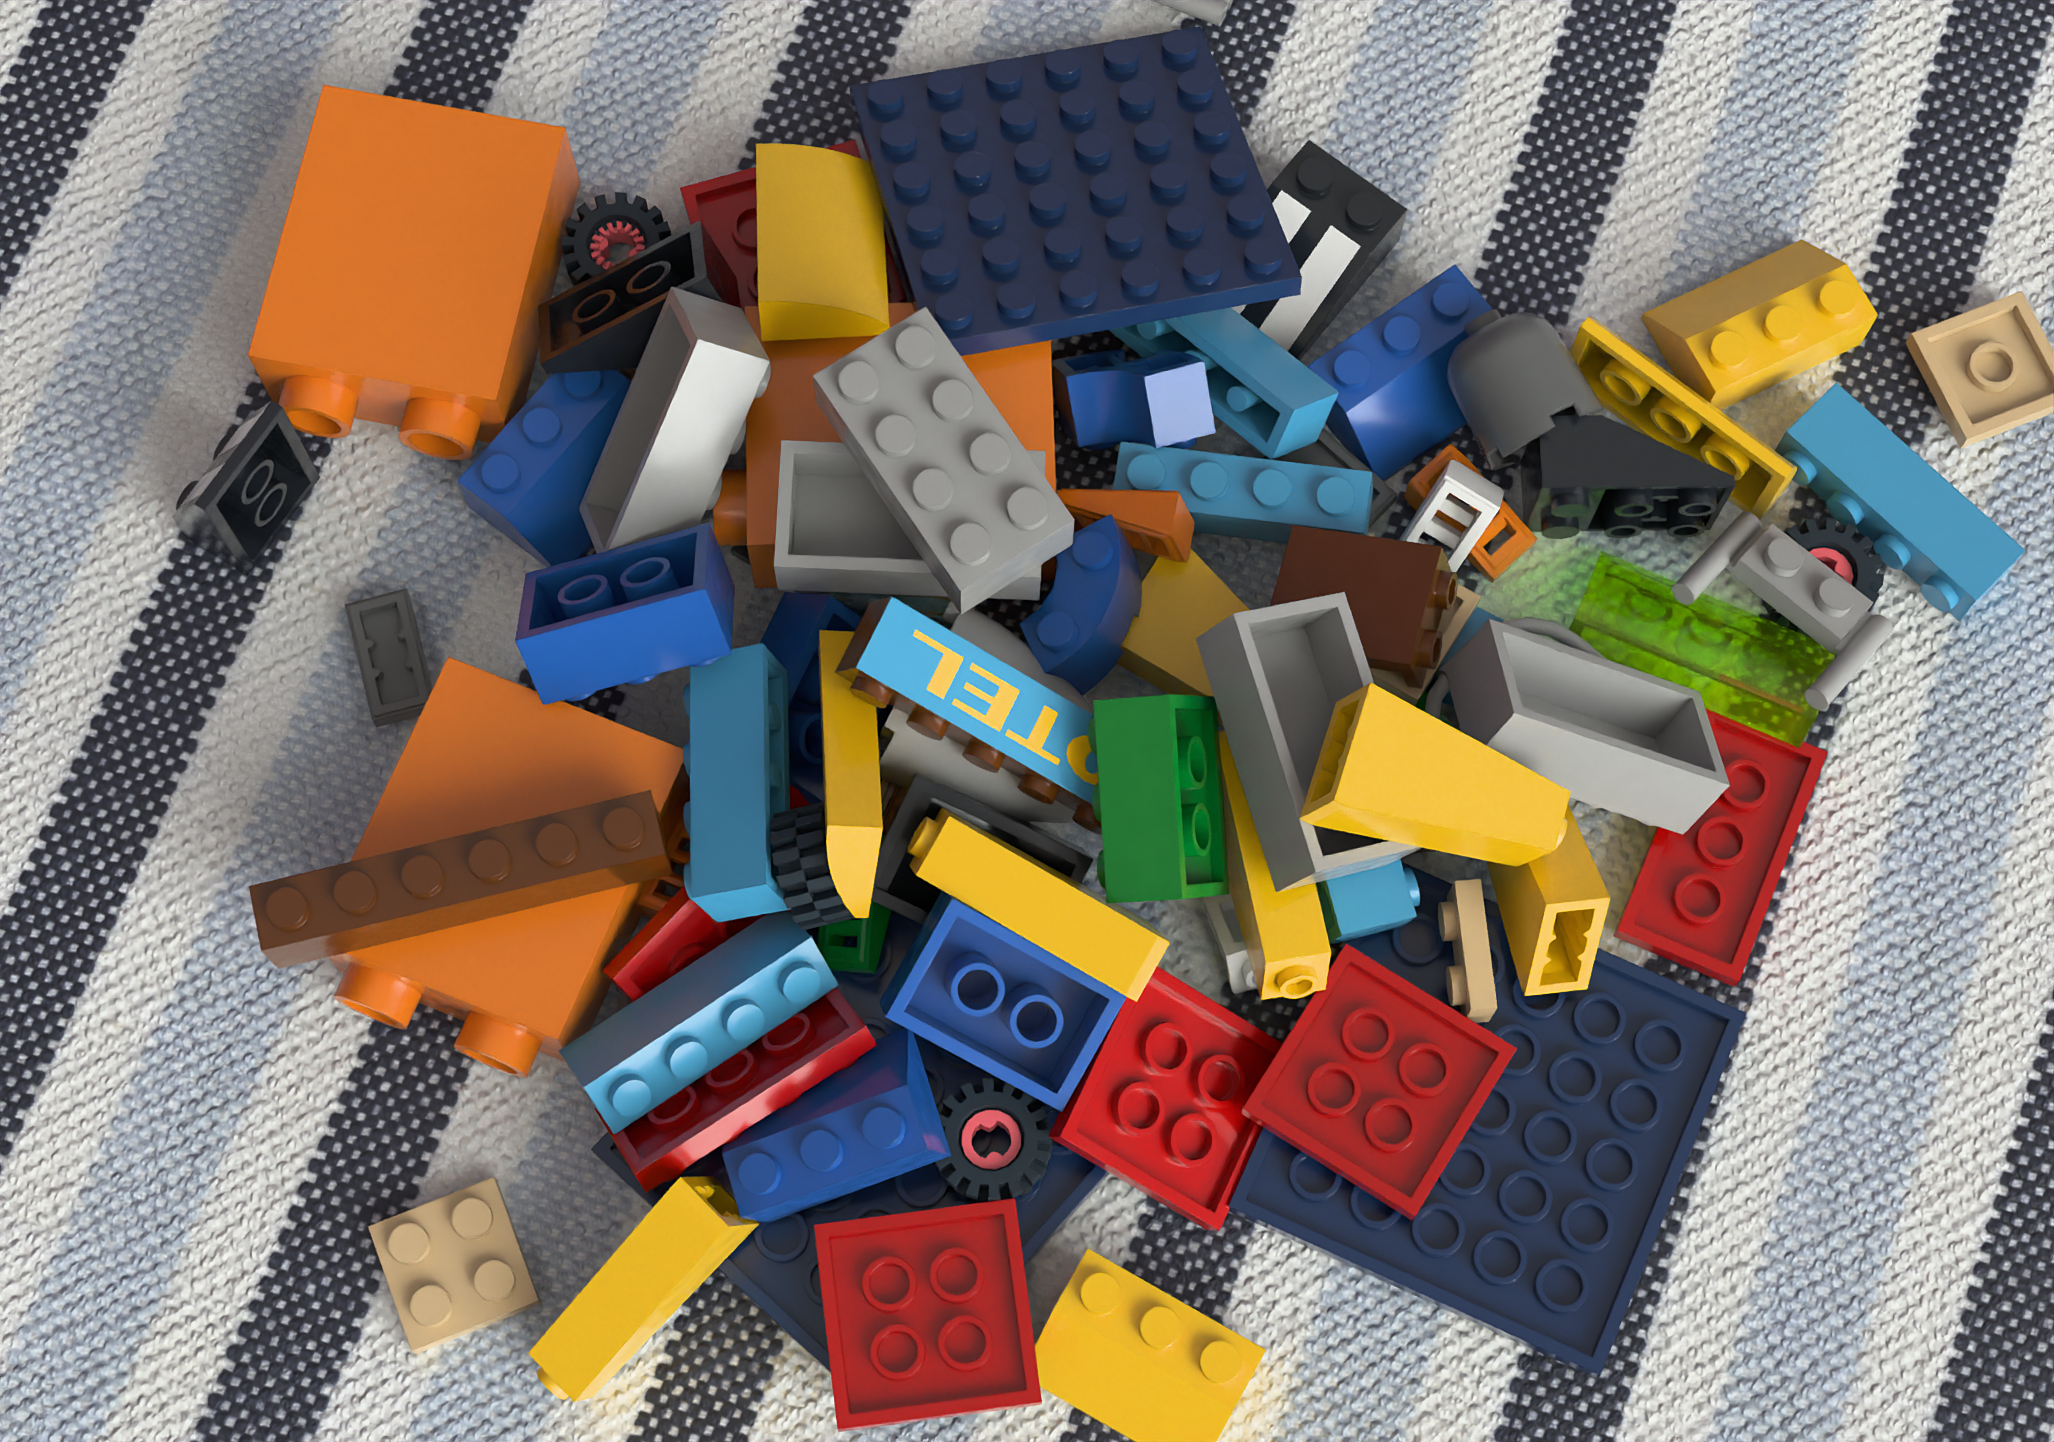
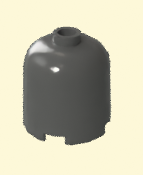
M1493 309L1478 316L1465 325L1464 329L1469 337L1456 346L1447 362L1446 377L1449 387L1491 470H1498L1516 463L1513 452L1555 427L1550 416L1578 415L1580 417L1587 414L1593 415L1603 410L1596 394L1557 330L1548 320L1534 313L1517 312L1502 318L1498 309Z

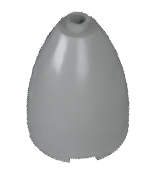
M950 602L942 617L945 621L953 624L950 631L1094 715V710L1068 681L1061 677L1044 673L1026 642L975 608H971L961 615L953 602ZM895 707L892 709L880 732V735L891 740L885 751L879 749L880 778L907 790L914 774L917 773L1027 822H1074L1072 817L1075 811L1056 800L1050 805L1027 796L1017 788L1021 779L1002 767H1000L998 773H993L975 766L962 756L965 749L963 745L946 736L941 741L916 732L906 724L909 715Z

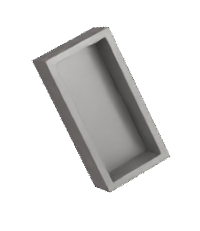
M671 287L579 507L596 553L698 526L705 510H711L717 503L721 492V473L729 455H734L739 451L746 432V415L753 399L760 398L765 392L771 373L770 360L741 308Z
M926 306L813 375L816 404L961 615L1073 544L1074 518Z
M781 440L774 570L778 590L948 597L844 443ZM1026 450L1045 477L1046 451ZM1041 565L989 598L1039 600Z
M1345 592L1233 613L1196 638L1276 892L1386 866L1422 848L1314 826L1299 819L1336 702L1370 682L1374 684Z
M1488 619L1445 670L1462 733L1571 792L1569 798L1584 802L1591 807L1603 808L1637 819L1646 825H1655L1684 834L1730 786L1699 691L1492 619Z

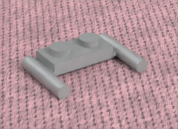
M1742 512L1672 587L1673 596L1680 603L1690 605L1726 567L1731 571V575L1830 653L1834 652L1837 655L1835 659L1805 692L1807 703L1817 710H1824L1893 631L1892 624L1886 617L1879 614L1872 615L1868 612L1874 602L1773 523L1764 531L1761 528L1760 520L1750 512Z

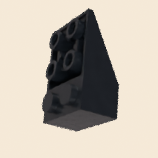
M1578 415L1550 416L1555 427L1527 443L1520 461L1524 524L1531 532H1542V536L1550 539L1570 538L1579 534L1580 531H1604L1607 537L1630 538L1641 534L1642 531L1667 530V534L1672 537H1694L1712 528L1735 487L1734 476L1603 415H1582L1580 417Z

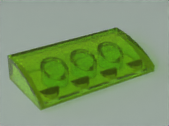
M1603 551L1600 552L1569 630L1578 634L1608 660L1699 691L1706 709L1800 748L1819 710L1807 703L1805 692L1834 660V652L1830 653L1810 637L1704 593H1701L1692 604H1682L1672 593L1675 581Z

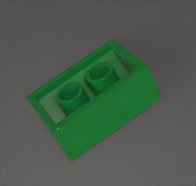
M1165 694L1093 700L1094 716L1089 721L1088 739L1092 752L1097 755L1099 782L1094 786L1092 803L1096 819L1101 822L1103 850L1099 852L1097 858V875L1101 887L1106 890V904L1178 900L1229 894L1218 714L1214 696Z

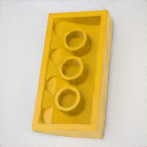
M781 143L756 144L758 306L762 341L880 335L888 330L889 310L883 207L869 162L842 152L819 147Z
M1592 316L1587 317L1580 325L1570 353L1601 405L1635 431L1734 476L1735 487L1728 500L1742 511L1750 512L1761 520L1789 486L1797 471V467Z
M819 630L818 652L827 860L832 880L845 906L855 918H868L883 830L876 706L868 704L853 695L849 690L852 682L834 673L855 632Z

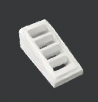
M1450 460L1399 540L1432 545L1420 538L1422 532H1426L1452 548L1449 555L1445 553L1451 572H1456L1500 509L1504 491L1458 461ZM1449 493L1453 494L1454 496H1456V497H1458L1459 499L1463 500V501L1466 502L1467 504H1469V505H1471L1472 507L1476 508L1477 511L1474 510L1473 508H1471L1470 506L1466 505L1465 503L1461 502L1460 500L1456 499L1455 497H1453V496L1450 495ZM1437 510L1465 525L1466 528L1463 533L1434 516Z

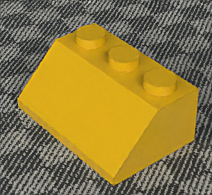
M1801 239L1643 313L1641 319L1675 377L1721 411L1861 345L1878 314L1846 263Z
M1088 1248L1056 1303L1035 1345L1040 1388L1133 1442H1216L1266 1351L1264 1348Z

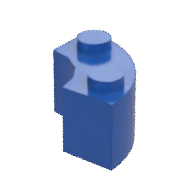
M1121 349L1080 354L1051 361L1052 382L1061 430L1078 447H1084L1088 450H1100L1112 447L1119 442L1127 441L1145 443L1156 449L1160 447L1187 449L1197 443L1198 437L1216 433L1205 364L1203 360L1196 356L1178 351L1158 349L1151 356L1126 361L1125 350Z
M1112 514L1073 533V544L1056 555L1058 569L1053 589L1041 607L1019 623L1031 651L1044 673L1065 679L1082 696L1093 689L1111 671L1122 656L1123 651L1120 646L1129 631L1133 617H1139L1141 607L1142 584L1138 561L1133 548Z

